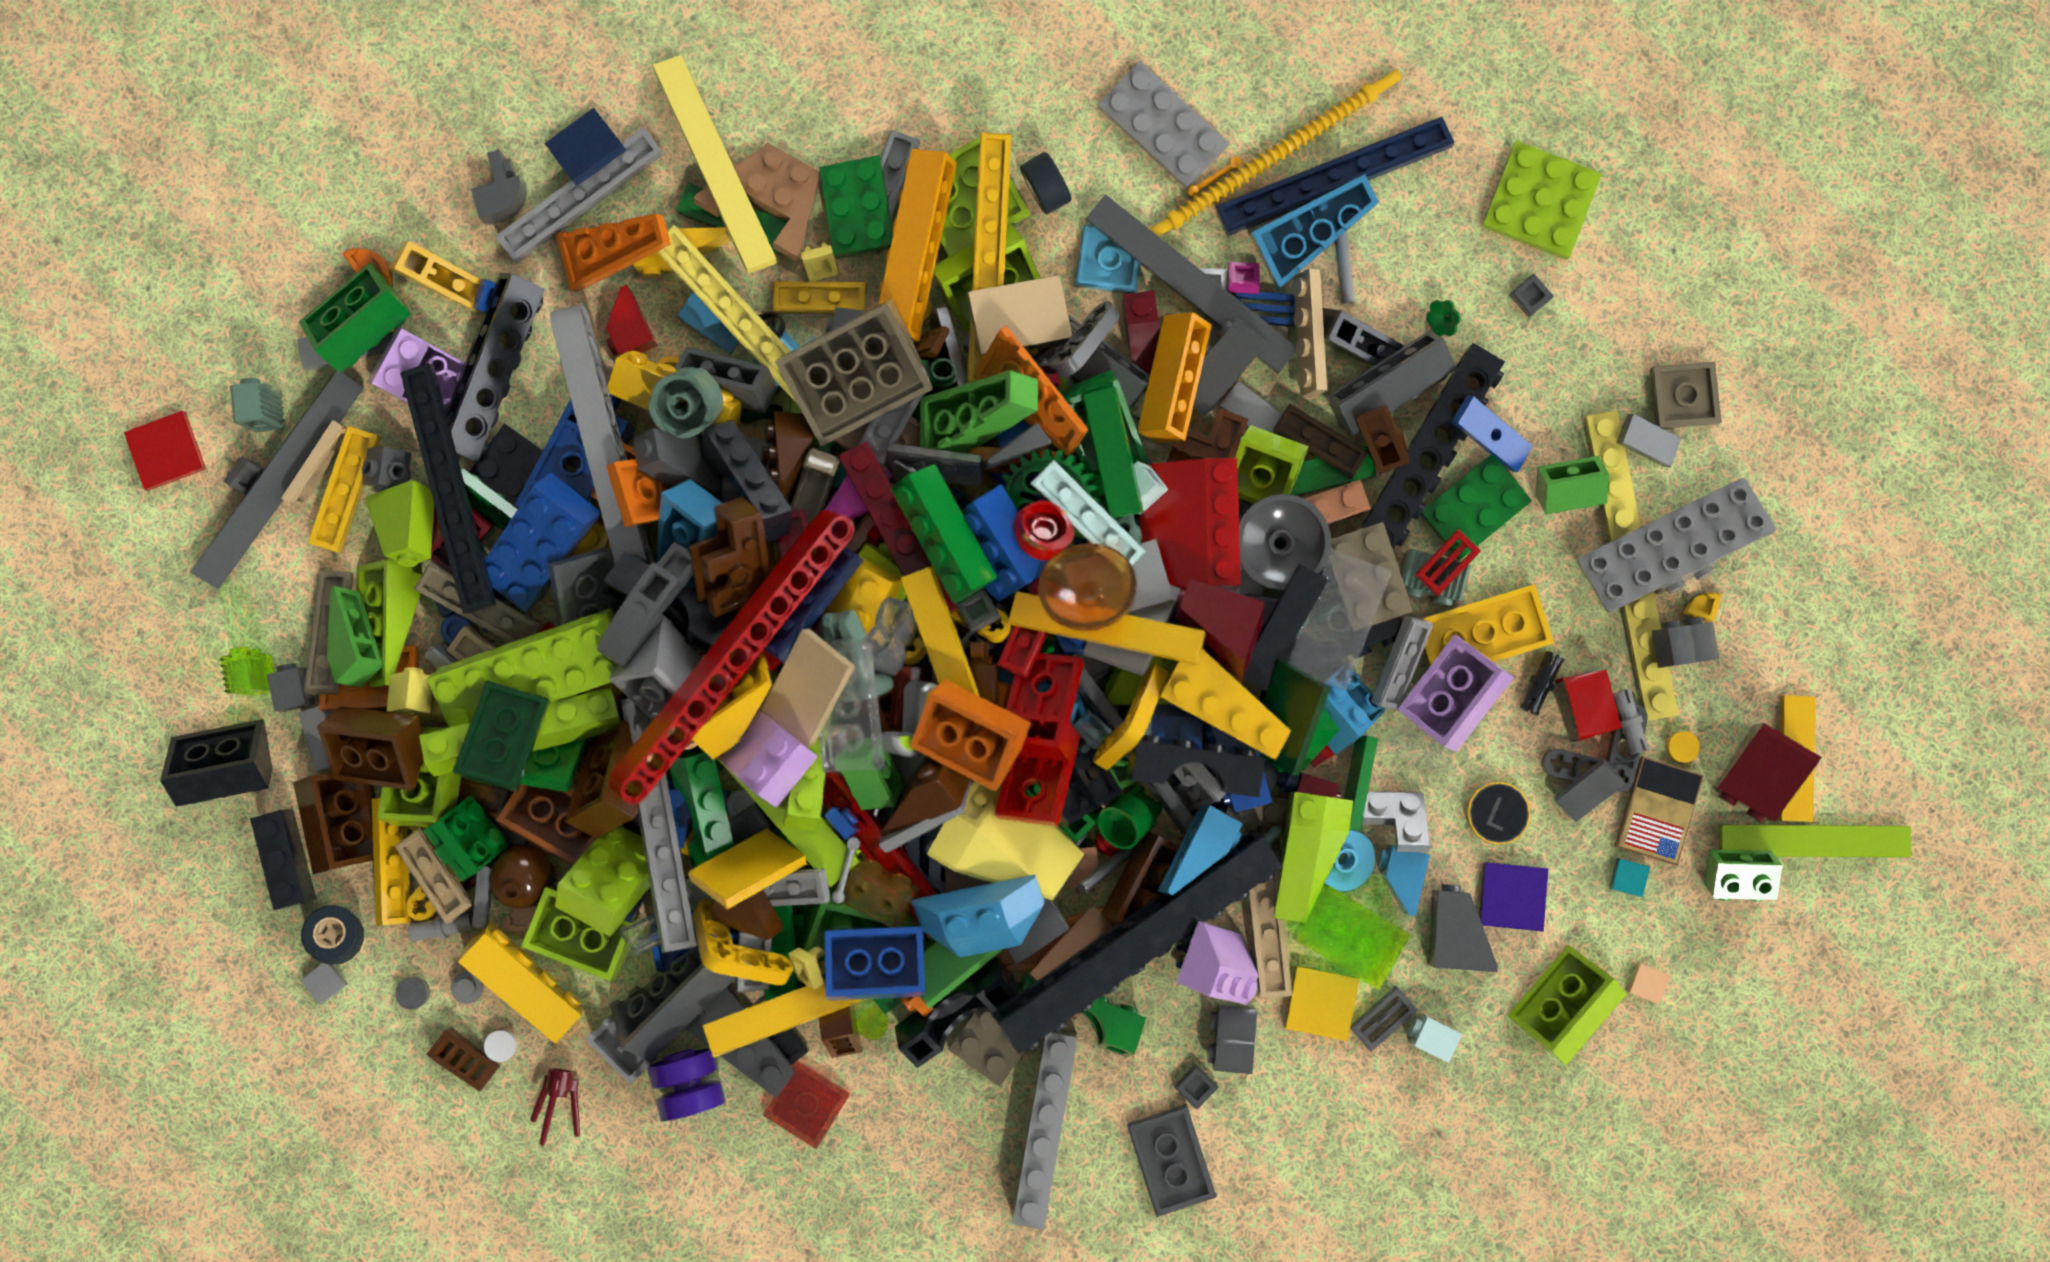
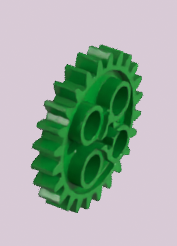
M1051 449L1044 450L1043 458H1041L1038 451L1033 450L1031 461L1022 455L1020 456L1022 466L1010 464L1014 474L1012 476L1002 475L1003 479L1008 482L1007 487H1002L1018 512L1027 504L1037 502L1023 498L1021 496L1022 492L1043 496L1038 490H1034L1031 487L1030 481L1034 474L1041 473L1053 460L1091 497V493L1099 489L1098 486L1088 484L1094 477L1093 474H1082L1086 464L1080 463L1074 466L1076 459L1074 455L1068 456L1064 461V451L1061 450L1056 452L1054 458ZM1093 498L1097 503H1100V499ZM1073 526L1074 536L1085 539L1086 537ZM1074 537L1072 542L1069 544V546L1071 547L1076 546Z

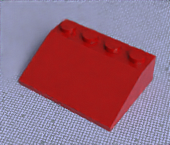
M1204 458L1147 464L1153 468L1169 490L1141 515L1139 514L1142 533L1141 543L1156 539L1169 585L1186 590L1190 579L1224 590H1237L1241 586L1237 458Z

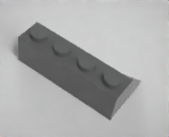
M697 944L696 947L689 949L672 961L669 970L664 973L661 971L656 972L651 976L650 983L642 988L636 986L630 990L627 999L624 1001L617 999L610 1004L621 1048L651 1062L736 977L715 973L707 969L701 961Z

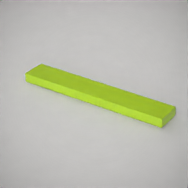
M1719 825V850L1772 851L1776 857L1911 858V826Z

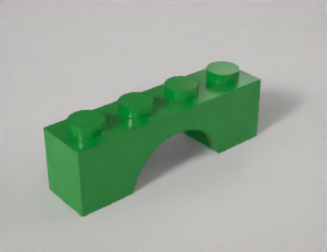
M700 747L683 750L670 766L673 785L684 797L693 820L694 836L691 844L687 846L692 869L734 847L715 759H712Z
M1030 972L1022 976L1018 987L1019 993L1035 983L1028 976ZM1102 995L1093 1002L1087 1011L1081 1013L1092 1023L1097 1035L1098 1047L1124 1057L1134 1055L1146 1017L1138 1015V1010L1134 1007L1123 1004L1120 1007L1109 1003L1110 999Z

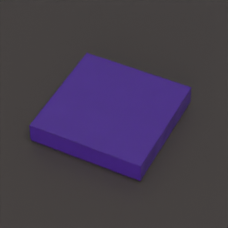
M1484 862L1479 913L1482 926L1544 932L1549 869Z

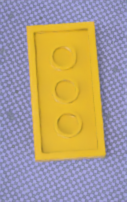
M1535 584L1423 618L1433 623L1423 650L1428 667L1435 661L1454 634L1494 662L1554 644Z

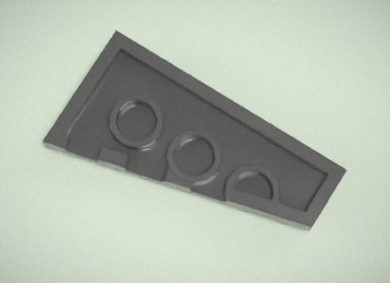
M727 987L685 1029L710 1048L702 1025L742 1011L745 1007L741 1004V1000L733 990L731 991ZM768 1037L720 1055L775 1098L779 1096L796 1072V1069L772 1039Z

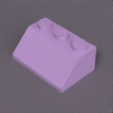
M1454 634L1397 710L1442 746L1457 752L1514 677Z
M1198 921L1176 983L1209 997L1248 1005L1249 1000L1255 996L1258 985L1256 981L1258 979V972L1243 935Z

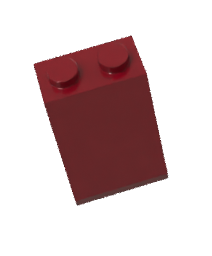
M1190 579L1187 589L1181 588L1175 605L1178 608L1175 620L1179 621V626L1205 631L1202 649L1235 680L1242 684L1262 629L1265 602Z
M1765 723L1753 724L1713 788L1720 791L1717 797L1735 807L1738 802L1748 808L1746 814L1762 824L1765 820L1775 822L1822 757Z

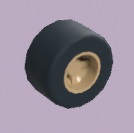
M1043 152L1020 166V171L1027 186L1045 214H1050L1072 200L1066 182L1048 153Z
M337 905L323 906L314 910L305 919L301 929V942L305 951L315 960L328 965L342 964L351 960L360 951L364 941V928L360 920L348 909Z

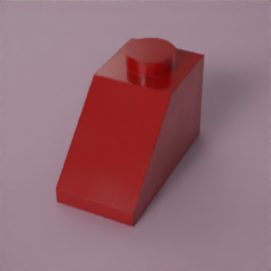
M627 284L622 286L606 326L610 336L606 339V342L614 356L617 354L620 356L629 351L644 353L658 346L632 290Z

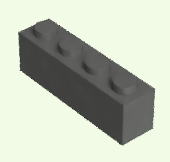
M1068 314L1073 335L1081 323ZM1069 339L1034 345L1032 348L1064 346ZM1102 341L1085 364L1072 375L1078 380L1084 381L1112 369L1118 378L1130 411L1148 387L1150 375L1108 343Z
M1427 331L1332 392L1326 398L1339 425L1350 434L1355 435L1362 433L1356 420L1358 414L1387 404L1392 414L1398 406L1408 400L1419 397L1426 388L1434 383L1445 380L1448 374L1456 370L1457 367L1444 338L1431 331Z

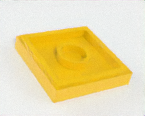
M1296 965L1292 984V996H1290L1284 1028L1348 1041L1359 978Z

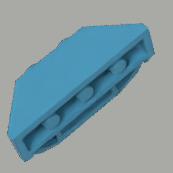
M1035 874L912 899V906L919 925L923 926V932L960 958L1021 946L1042 910L1045 901Z

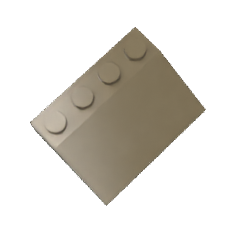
M892 299L784 354L775 361L820 446L933 389L908 329Z

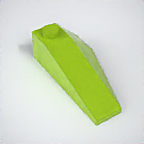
M385 559L357 566L356 591H359L383 662V667L369 680L370 687L389 686L390 675L395 674L421 595L420 592L414 590L423 574L421 563L414 567H403L394 560Z
M1289 792L1280 861L1282 868L1279 869L1273 918L1306 923L1349 834L1353 800Z

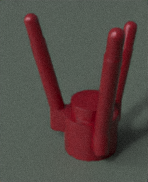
M549 1068L548 1075L544 1077L543 1087L531 1116V1122H536L548 1094L550 1097L539 1141L541 1146H544L546 1143L556 1098H565L568 1092L571 1094L574 1136H580L579 1080L573 1079L574 1071Z

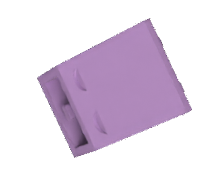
M396 328L367 382L408 403L400 372L430 363L434 365L446 411L464 362L406 330Z

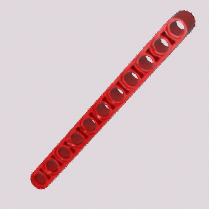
M823 510L816 515L611 772L608 781L609 787L621 799L629 804H637L647 797L850 541L854 534V524L850 518L832 510ZM836 522V527L834 531L831 532V528L833 524ZM816 547V553L811 557V552ZM796 572V578L791 583V577ZM777 598L775 605L770 608L772 600ZM756 623L755 630L750 634L751 627ZM736 649L734 657L729 659L731 652ZM716 675L714 682L708 685L710 678ZM695 701L693 708L688 711L689 705ZM674 727L673 733L667 737L668 731ZM654 753L652 760L646 763L648 756ZM633 780L631 786L625 789L626 784Z

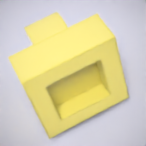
M823 242L821 243L822 247L811 250L808 246L804 252H801L809 281H818L839 275L831 245Z
M798 947L788 953L790 961L794 965V972L798 981L814 990L824 984L821 974L826 973L825 961H820L819 963L817 961L821 956L825 955V950L820 947H814L809 952H806Z

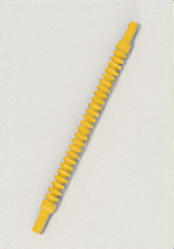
M1394 69L1373 84L1366 83L1360 87L1359 93L1357 91L1353 92L1352 98L1346 96L1345 102H1338V107L1331 106L1330 112L1325 110L1324 116L1317 115L1316 121H1309V126L1304 124L1301 131L1299 129L1295 130V135L1288 134L1287 140L1281 139L1280 145L1274 143L1272 150L1267 148L1265 150L1266 154L1259 153L1258 159L1251 158V163L1245 162L1243 169L1237 167L1236 173L1230 172L1229 178L1222 177V182L1216 181L1215 187L1208 186V191H1201L1200 197L1193 196L1192 202L1189 200L1185 202L1186 206L1179 205L1178 211L1171 210L1168 212L1166 218L1150 228V230L1159 237L1171 229L1178 230L1184 225L1183 221L1190 222V217H1197L1198 211L1203 213L1206 206L1212 207V202L1219 203V198H1226L1227 192L1233 194L1235 187L1240 189L1241 183L1248 184V179H1255L1256 173L1262 175L1264 168L1270 170V164L1277 165L1278 159L1285 160V155L1291 156L1293 149L1299 151L1300 145L1306 146L1307 140L1314 141V136L1320 137L1321 131L1328 132L1329 126H1336V121L1339 123L1343 122V117L1349 118L1350 112L1357 113L1358 107L1364 108L1365 103L1371 104L1377 100L1378 94L1402 79L1400 72Z

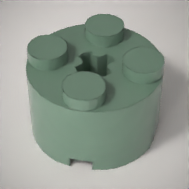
M685 367L674 371L656 383L652 396L649 399V411L655 424L662 431L676 435L675 437L689 438L697 435L712 425L724 408L721 389L716 380L704 368Z

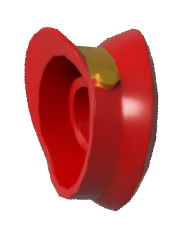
M1037 501L1024 506L1017 513L1014 521V534L1018 544L1026 554L1037 560H1050L1057 557L1072 542L1074 537L1072 523L1066 516L1065 511L1049 501Z

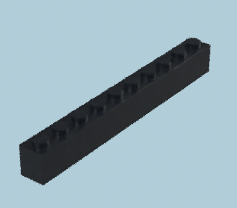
M1251 829L1240 837L1238 844L1233 849H1230L1226 855L1175 894H1159L991 1013L992 1017L1019 1055L1024 1051L1032 1050L1050 1032L1062 1029L1066 1021L1077 1013L1087 1011L1095 1000L1102 995L1115 991L1119 983L1129 976L1139 974L1147 963L1156 957L1167 954L1172 946L1181 939L1192 936L1198 921L1205 923L1208 920L1219 917L1223 913V909L1231 903L1244 899L1255 886L1271 880L1275 872L1282 868L1265 837Z

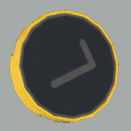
M1503 782L1488 783L1476 789L1469 798L1466 808V817L1473 833L1484 842L1497 845L1511 843L1521 837L1528 827L1531 815L1529 802L1524 794L1515 786Z

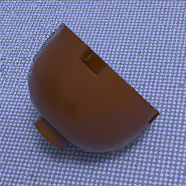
M528 844L511 845L509 849L499 853L493 861L489 876L490 890L502 905L509 908L526 909L539 903L544 888L552 886L555 881V869L552 863L549 865L548 861L544 858L545 854L536 847Z

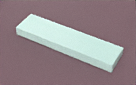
M1054 460L1031 482L1049 502L1065 511L1072 525L1122 574L1146 552Z

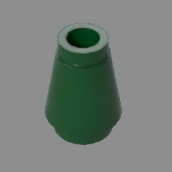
M939 358L928 366L927 375L933 387L931 393L935 394L951 389L958 378V369L949 359Z

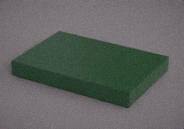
M1278 661L1263 705L1291 732L1276 759H1272L1259 752V755L1290 775H1299L1331 687L1287 661Z
M486 680L452 772L463 777L518 792L550 700Z

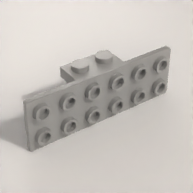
M1741 478L1579 557L1577 562L1606 612L1610 613L1653 591L1657 595L1666 590L1669 594H1672L1686 586L1685 581L1693 577L1696 580L1707 577L1714 572L1712 568L1719 559L1774 533L1776 527L1747 480Z

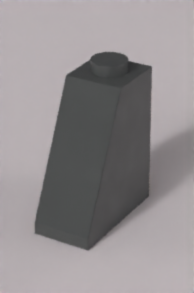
M653 428L632 438L639 470L671 488L691 479L714 497L722 493L719 476H715L702 456L703 434L698 433L689 438H678L669 432Z
M1442 884V890L1433 889L1428 965L1434 968L1498 972L1497 962L1471 894L1462 892L1460 885Z

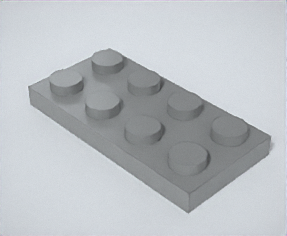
M1141 61L1098 104V108L1186 190L1229 145L1227 140Z

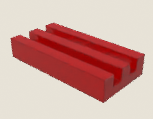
M1458 529L1413 576L1422 581L1423 585L1429 588L1432 594L1437 597L1481 550ZM1459 539L1462 543L1428 578L1425 573ZM1467 547L1471 552L1437 586L1434 581Z

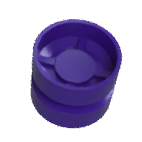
M692 1048L664 1056L662 1061L647 1066L652 1088H671L670 1092L655 1100L660 1121H671L695 1115L726 1102L720 1080L702 1082V1077L717 1070L715 1057H713L710 1048L695 1051Z

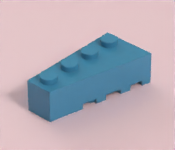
M1365 174L1251 233L1250 236L1277 291L1379 203Z

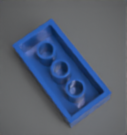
M549 473L533 485L485 558L491 586L526 613L545 596L551 587L548 563L571 557L601 514V511L553 473Z

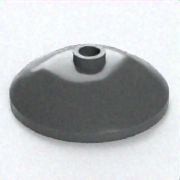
M1277 494L1261 499L1245 512L1239 522L1240 564L1253 580L1265 587L1284 590L1298 564L1319 574L1328 560L1331 550V535L1326 519L1318 508L1301 497ZM1277 537L1284 539L1285 546L1283 549L1276 548L1274 542Z

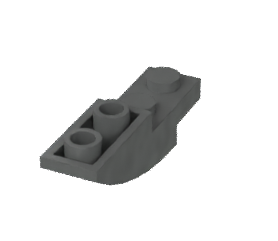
M674 542L657 564L653 562L614 616L597 647V651L622 668L628 664L662 621V613L693 576L689 551Z

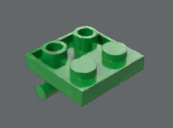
M471 795L435 823L422 830L435 847L433 850L444 866L449 865L461 882L479 872L509 846L501 832L495 828L484 813L483 808Z

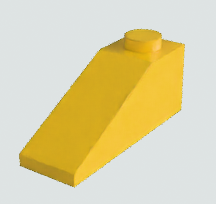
M726 227L678 228L702 255L730 241V235ZM657 252L633 264L638 273H643V277L658 278L661 277V273L673 271Z
M403 241L389 267L390 270L470 310L481 313L472 309L481 279L410 241Z

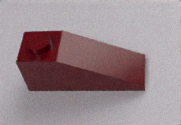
M1154 290L1124 294L1122 299L1130 361L1149 375L1151 374L1160 335Z

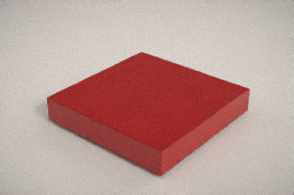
M184 411L176 412L124 432L144 490L150 491L206 470L187 413Z

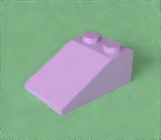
M760 707L740 741L730 751L717 756L739 780L776 808L818 757L762 711Z

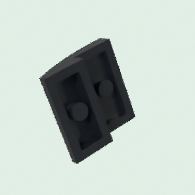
M1090 738L1078 745L1060 818L1064 828L1123 793L1110 770H1105L1092 762L1096 748Z

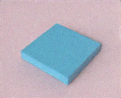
M1083 225L1075 287L1126 294L1136 293L1140 264L1096 228L1090 225Z

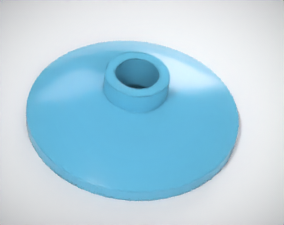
M1349 830V834L1324 883L1328 887L1337 891H1351L1360 887L1368 880L1375 865V850L1371 841L1364 834L1356 830ZM1344 853V860L1338 862L1339 856Z

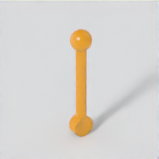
M1233 157L1229 165L1199 184L1190 185L1187 188L1188 195L1191 197L1197 196L1199 190L1230 170H1236L1237 167H1241V158Z

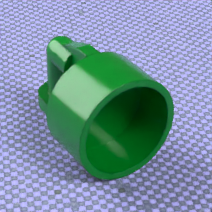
M1140 784L1136 785L1128 794L1117 796L1098 815L1097 823L1100 833L1108 843L1116 848L1130 849L1134 847L1154 828L1157 818L1162 812L1161 804L1144 793L1145 787Z

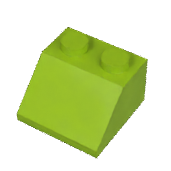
M1250 425L1241 438L1235 456L1238 467V498L1255 504L1259 500L1272 495H1291L1309 446Z

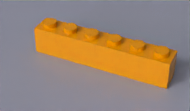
M911 149L910 158L905 164L906 177L904 187L900 191L898 198V215L892 225L893 238L891 248L886 254L887 266L885 276L879 286L880 299L878 305L892 299L913 342L920 341L957 162L943 151Z

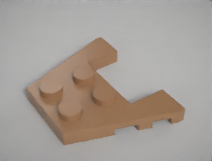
M767 143L736 165L734 169L749 201L787 222L773 242V248L798 262L821 179L820 172ZM707 187L694 196L695 205L719 217V211Z

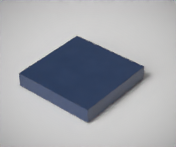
M594 107L544 143L576 186L626 151L625 147Z

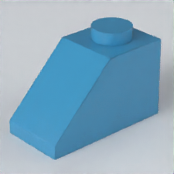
M1388 844L1387 850L1382 849L1379 856L1378 868L1382 869L1381 876L1405 914L1416 916L1430 855L1422 852H1396V846Z

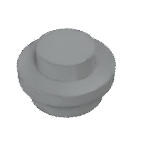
M469 971L458 974L451 983L452 995L461 1003H472L478 1000L483 993V983Z

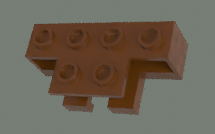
M1219 408L1209 437L1188 430L1186 441L1172 443L1167 462L1204 458H1235L1249 419Z
M744 497L715 506L714 513L718 535L689 546L697 600L699 602L708 600L709 612L715 618L728 612L737 616L770 574L762 513ZM772 600V602H771L770 608H772V607L774 606V601H773V600ZM756 623L751 627L750 632L755 630Z

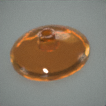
M1079 544L1060 551L1048 561L1039 578L1038 593L1043 609L1056 623L1072 630L1093 631L1106 628L1126 615L1136 597L1137 580L1131 563L1117 550L1100 544ZM1086 597H1094L1092 600H1084Z

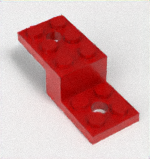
M1039 653L1028 679L1016 674L1014 675L1006 710L1030 722L1031 725L1021 751L1002 782L994 813L998 819L1059 827L1080 741V735L1070 723L1084 666V661L1081 657ZM1045 680L1052 681V686L1048 691L1038 692L1040 683ZM1041 784V790L1036 796L1027 797V790L1031 785Z

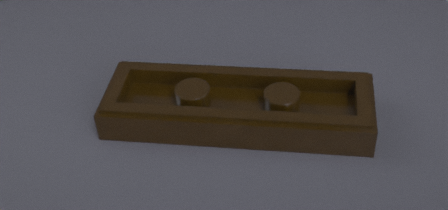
M1290 403L1272 430L1279 436L1309 446L1307 453L1351 480L1369 453L1366 449Z

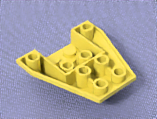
M974 781L970 787L965 812L943 824L927 855L954 872L991 883L1036 874L1043 898L1053 900L1082 860L1084 853L1059 827L998 819L994 813L1002 783L996 791H993Z

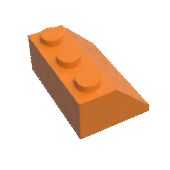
M945 679L929 692L910 747L996 791L1021 751L1031 723Z

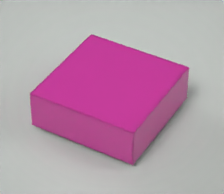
M1229 262L1228 292L1259 294L1260 263Z

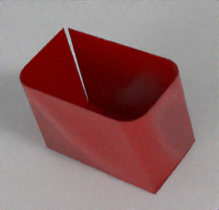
M1607 669L1555 680V684L1564 681L1579 734V739L1572 741L1583 740L1622 728Z

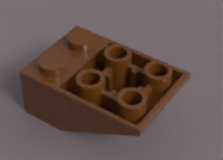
M774 411L772 424L766 425L765 442L768 444L767 446H762L761 463L766 465V471L789 504L797 489L808 451L811 450L814 433L803 413Z

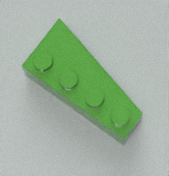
M1009 370L922 397L920 409V447L968 454L970 449L983 445L1038 411V379Z

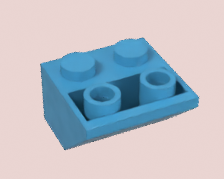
M1346 662L1322 682L1331 687L1324 707L1340 729L1327 744L1335 755L1359 739L1386 710L1384 707L1377 706L1371 702L1374 694L1371 693L1360 680L1358 674Z

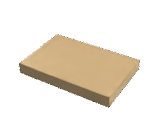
M1060 275L967 292L979 356L986 354L998 331L1006 325L1023 347L1066 340L1072 336Z
M803 629L761 710L806 747L814 746L855 665L810 629Z

